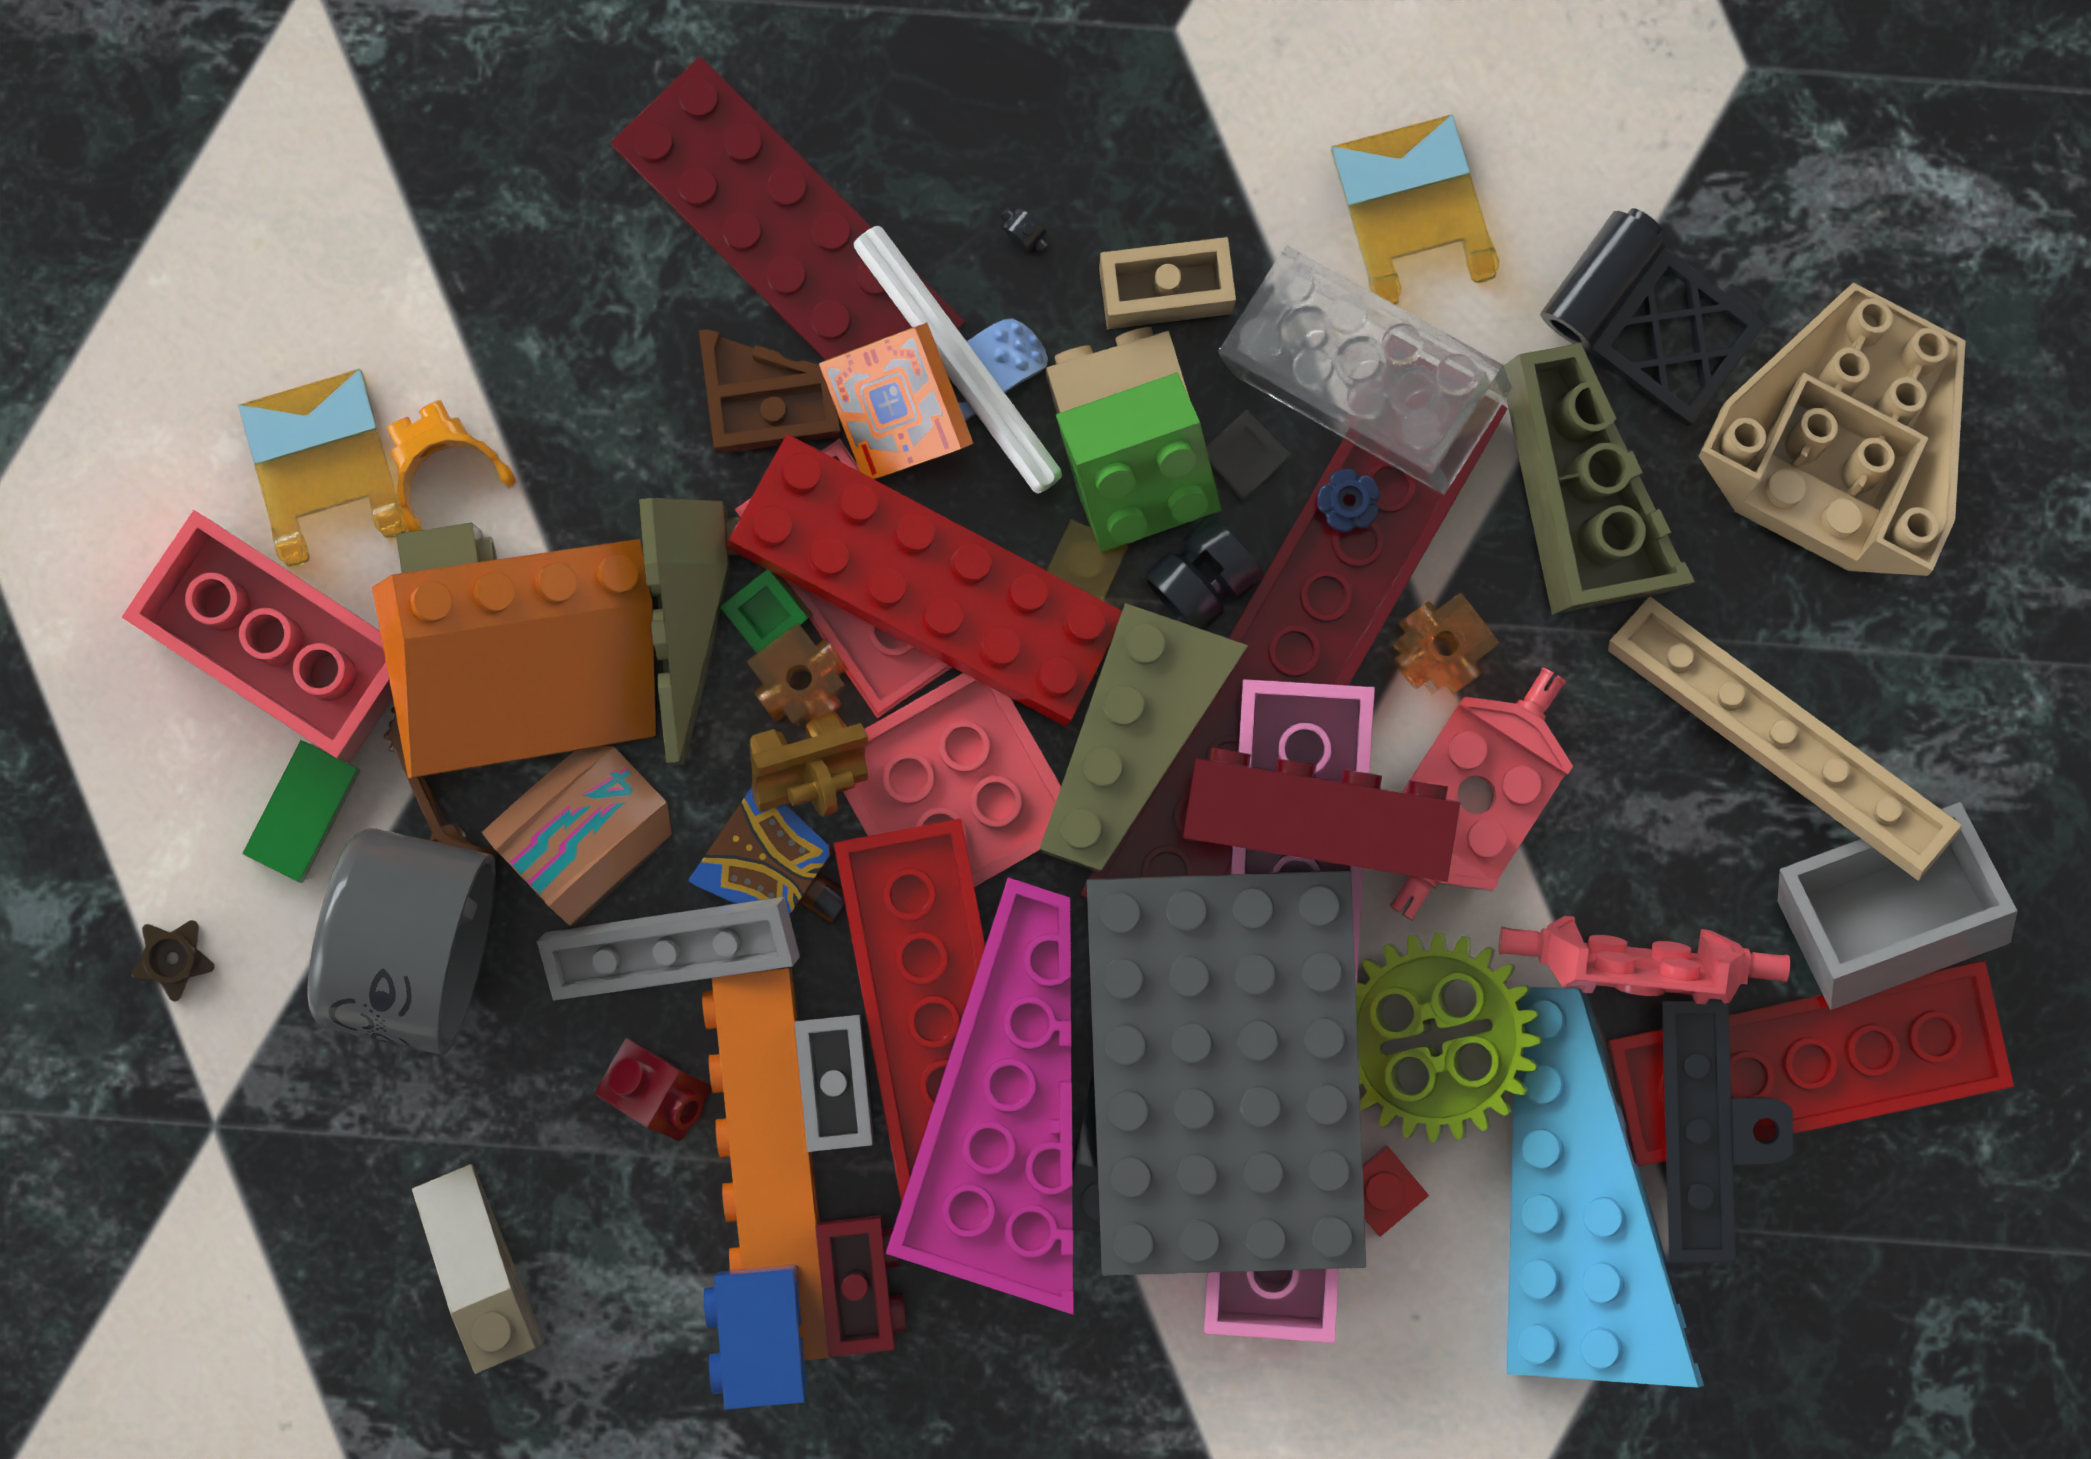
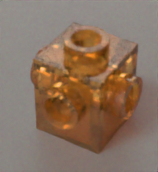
M1459 593L1438 610L1429 600L1399 623L1406 634L1393 644L1400 653L1394 659V662L1405 679L1416 690L1424 685L1432 695L1446 685L1452 695H1454L1483 673V670L1476 661L1500 643L1464 595ZM1438 639L1445 642L1449 649V656L1439 655L1433 647V640Z
M799 623L747 661L763 684L753 693L775 722L787 716L796 727L805 719L809 723L814 717L836 712L843 706L837 696L846 690V687L839 676L848 668L826 639L815 646ZM799 671H806L812 675L811 684L803 690H795L789 685L792 675Z

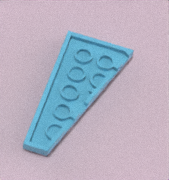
M1530 987L1531 991L1518 1003L1521 1010L1531 1009L1540 1011L1541 1016L1524 1025L1526 1033L1542 1037L1543 1043L1525 1047L1524 1056L1533 1059L1539 1064V1068L1535 1071L1519 1070L1516 1077L1526 1085L1529 1091L1526 1095L1514 1094L1507 1374L1702 1387L1704 1384L1698 1364L1694 1363L1684 1331V1328L1687 1327L1680 1304H1676L1665 1267L1667 1262L1639 1166L1638 1163H1634L1624 1129H1627L1622 1109L1616 1103L1606 1070L1608 1062L1587 993H1582L1580 988Z

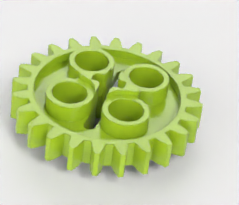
M1435 932L1432 938L1430 950H1425L1418 935L1408 936V954L1402 955L1393 944L1384 945L1383 950L1387 964L1382 967L1371 959H1365L1362 965L1370 979L1367 983L1357 980L1356 996L1358 997L1356 999L1359 1086L1363 1085L1367 1090L1360 1101V1109L1370 1108L1377 1103L1382 1105L1383 1110L1378 1124L1382 1127L1388 1126L1397 1116L1403 1118L1402 1131L1403 1137L1406 1138L1414 1135L1420 1123L1426 1124L1429 1142L1439 1141L1444 1124L1449 1125L1456 1140L1466 1138V1119L1469 1118L1482 1131L1491 1128L1487 1109L1491 1107L1504 1116L1509 1115L1512 1109L1504 1094L1509 1091L1518 1095H1526L1529 1091L1526 1085L1516 1077L1519 1070L1535 1071L1539 1068L1538 1063L1524 1056L1525 1047L1543 1043V1038L1535 1034L1526 1033L1524 1024L1541 1016L1540 1011L1531 1009L1521 1010L1518 1003L1531 991L1530 986H1518L1510 989L1506 982L1512 976L1516 967L1513 964H1507L1494 971L1490 967L1495 949L1492 947H1486L1476 958L1471 957L1470 937L1462 936L1456 943L1453 951H1448L1445 934ZM1458 979L1467 981L1473 986L1477 997L1475 1008L1469 1015L1464 1017L1454 1015L1445 1004L1447 987ZM1395 994L1405 996L1411 1002L1414 1009L1412 1023L1403 1031H1397L1389 1027L1383 1017L1385 1002ZM1434 1018L1439 1028L1454 1027L1483 1019H1489L1493 1024L1492 1029L1488 1032L1444 1042L1442 1045V1055H1439L1437 1048L1432 1045L1389 1055L1382 1052V1045L1385 1042L1431 1031L1432 1025L1430 1020ZM1470 1043L1483 1045L1492 1057L1490 1072L1483 1079L1468 1077L1460 1066L1461 1052ZM1409 1057L1421 1060L1429 1072L1428 1084L1418 1094L1406 1091L1398 1080L1399 1066Z

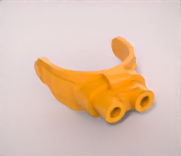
M442 400L432 402L420 409L419 413L422 418L414 423L411 422L409 417H405L387 427V431L396 446L391 451V454L398 467V485L396 487L398 503L401 505L404 523L409 532L422 530L421 521L415 516L411 506L410 487L412 479L421 463L437 451L450 447L478 450L492 460L499 472V479L506 484L508 489L516 483V478L511 468L499 459V455L483 441H478L468 434L459 418H451Z

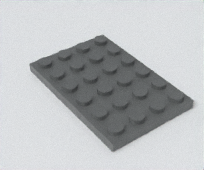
M1351 870L1088 879L1087 905L1102 1276L1366 1268Z

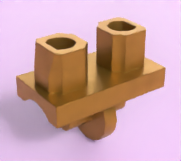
M831 712L814 717L806 725V739L795 743L787 744L782 732H777L774 729L753 735L750 739L753 800L759 812L788 803L796 806L812 801L820 816L824 817L836 813L838 806L836 793L853 789L855 783L868 780L865 760V747L868 745V735L862 724L859 723L847 727L837 713Z

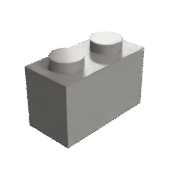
M863 1015L795 1021L807 1152L873 1145L875 1143Z

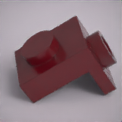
M626 1038L594 1094L645 1127L680 1141L684 1138L688 1129L700 1117L703 1103L711 1091V1086L703 1080L682 1071L641 1044Z

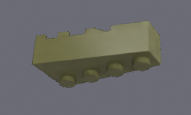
M1581 343L1519 354L1500 368L1552 615L1669 593L1694 583L1695 581L1686 562H1680L1668 537L1671 531L1661 510L1655 509L1639 476L1643 472L1633 451L1628 452L1614 424L1617 418Z
M1125 603L1039 852L1101 873L1244 654L1248 645Z

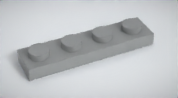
M785 897L545 932L537 941L553 1001L792 967L800 957Z

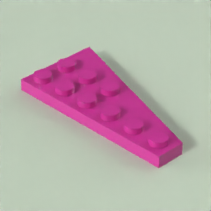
M1008 878L886 1254L1074 1315L1070 897Z

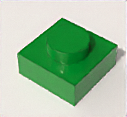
M767 569L720 606L759 657L813 615L787 581Z

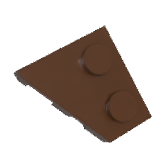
M709 329L699 330L713 446L716 454L779 446L786 434L802 442L842 437L839 415L819 365L805 360L796 362L784 358L780 352L756 345L753 348L722 338L719 332Z

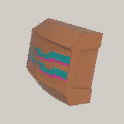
M605 745L574 751L506 809L482 834L559 917L569 926L576 927L672 836V829L666 800L615 747Z

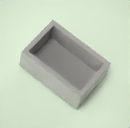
M1961 802L1941 809L1959 822L1962 827L1956 838L1919 881L1862 839L1780 869L1777 902L1830 1010L2011 943L2017 909Z

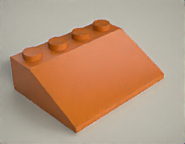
M640 539L393 574L372 587L408 779L656 736L654 645L651 628L653 610L650 588L646 583L644 557Z

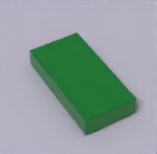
M300 740L242 854L299 883H303L361 769Z

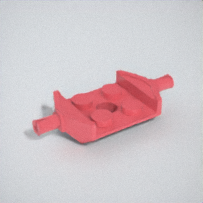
M1542 668L1541 673L1524 697V701L1518 700L1516 704L1472 697L1462 698L1410 778L1413 781L1448 786L1446 799L1458 801V788L1465 779L1469 777L1481 778L1491 788L1492 802L1485 812L1479 814L1470 813L1460 805L1448 882L1409 876L1393 903L1389 905L1396 912H1401L1411 897V901L1402 913V916L1413 921L1414 916L1430 893L1431 888L1436 889L1439 884L1493 891L1499 883V877L1558 785L1573 768L1572 763L1544 721L1546 718L1544 712L1547 711L1561 687L1566 683L1565 680L1557 675L1545 691L1544 688L1554 672ZM1408 783L1402 792H1407Z
M1563 916L1547 925V929L1542 928L1541 932L1501 927L1499 934V954L1537 956L1540 964L1547 965L1563 987L1569 988L1576 985L1582 990V993H1593L1596 985L1615 987L1620 991L1642 996H1659L1665 992L1690 994L1696 1004L1706 1005L1709 999L1722 1000L1723 1003H1730L1740 984L1748 983V977L1787 982L1790 972V957L1788 955L1750 953L1748 948H1742L1740 944L1705 929L1700 931L1698 954L1691 953V948L1687 945L1669 941L1654 942L1652 949L1627 947L1626 940L1608 935L1589 936L1588 943H1584L1573 916Z

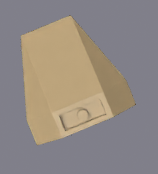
M1853 282L1724 403L1699 454V458L1736 513L1848 571L1928 576L1934 569L1954 524L1956 515L1965 340Z

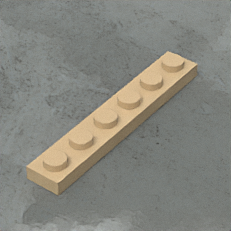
M1648 597L1610 640L1608 648L1610 653L1919 881L1958 835L1962 827L1959 822L1652 597Z

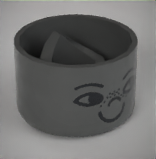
M368 828L354 835L344 847L333 870L324 896L313 940L308 973V1004L316 1022L327 1029L439 1055L447 1054L453 1046L466 1017L485 951L495 892L496 868L493 855L377 828Z

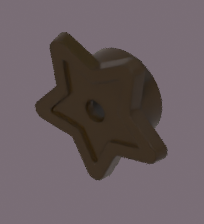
M190 920L172 932L145 924L142 927L145 948L142 959L131 971L132 977L159 982L169 999L174 1002L178 1001L182 997L190 977L212 972L215 968L214 963L197 949L198 923ZM171 952H175L178 955V961L175 964H170L167 961V956Z

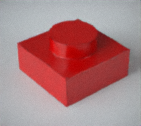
M1387 1145L1362 1164L1364 1219L1375 1233L1381 1237L1429 1197V1195Z

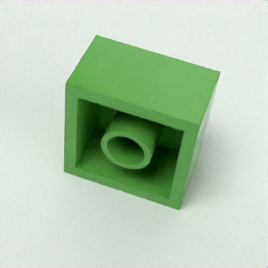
M1178 372L1056 414L1079 499L1101 552L1222 511L1201 423Z

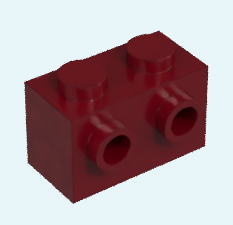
M883 1214L819 1221L815 1225L829 1357L894 1350L896 1346V1333L907 1332L904 1294H891L889 1268L900 1267V1258L886 1254L894 1228H884Z

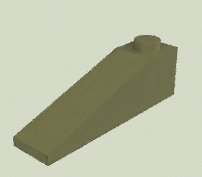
M665 498L639 499L647 586L650 585L652 596L658 597V609H653L651 628L658 661L663 660L664 673L658 674V692L666 763L672 767L685 766L723 614L720 606L726 601L733 573L731 556L739 555L726 548V545L740 519L739 517H728V509L723 501Z

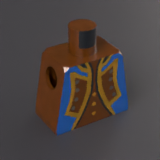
M752 787L688 880L695 886L735 904L785 897L790 920L800 906H802L829 925H832L846 906L842 886L823 874L835 856V850L787 804L759 812L753 800Z

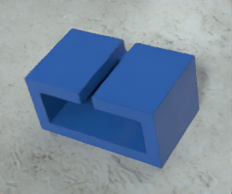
M797 1265L718 1272L714 1275V1287L704 1288L707 1328L718 1327L720 1353L709 1355L712 1394L723 1393L724 1410L803 1403L808 1396L804 1342L803 1337H799L798 1326L802 1324Z

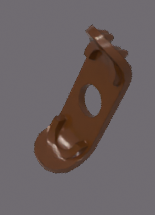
M392 707L391 713L395 714V716L389 722L390 728L384 734V738L392 742L388 750L396 753L408 779L395 707ZM425 776L408 779L433 833L430 841L492 854L494 860H496V850L476 846L467 837L461 826L447 825Z

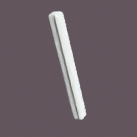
M875 226L867 230L854 242V248L912 328L928 322L947 375L1031 489L1036 493L1049 489L1062 477L1060 467L884 229L880 226Z

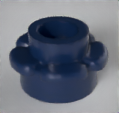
M1341 469L1331 474L1327 485L1325 484L1320 487L1317 495L1318 509L1325 514L1327 524L1337 531L1350 532L1355 527L1363 529L1373 523L1378 515L1379 507L1376 505V501L1380 497V491L1375 481L1368 475L1359 476L1353 469ZM1345 495H1352L1355 498L1353 506H1346L1344 504L1343 498Z

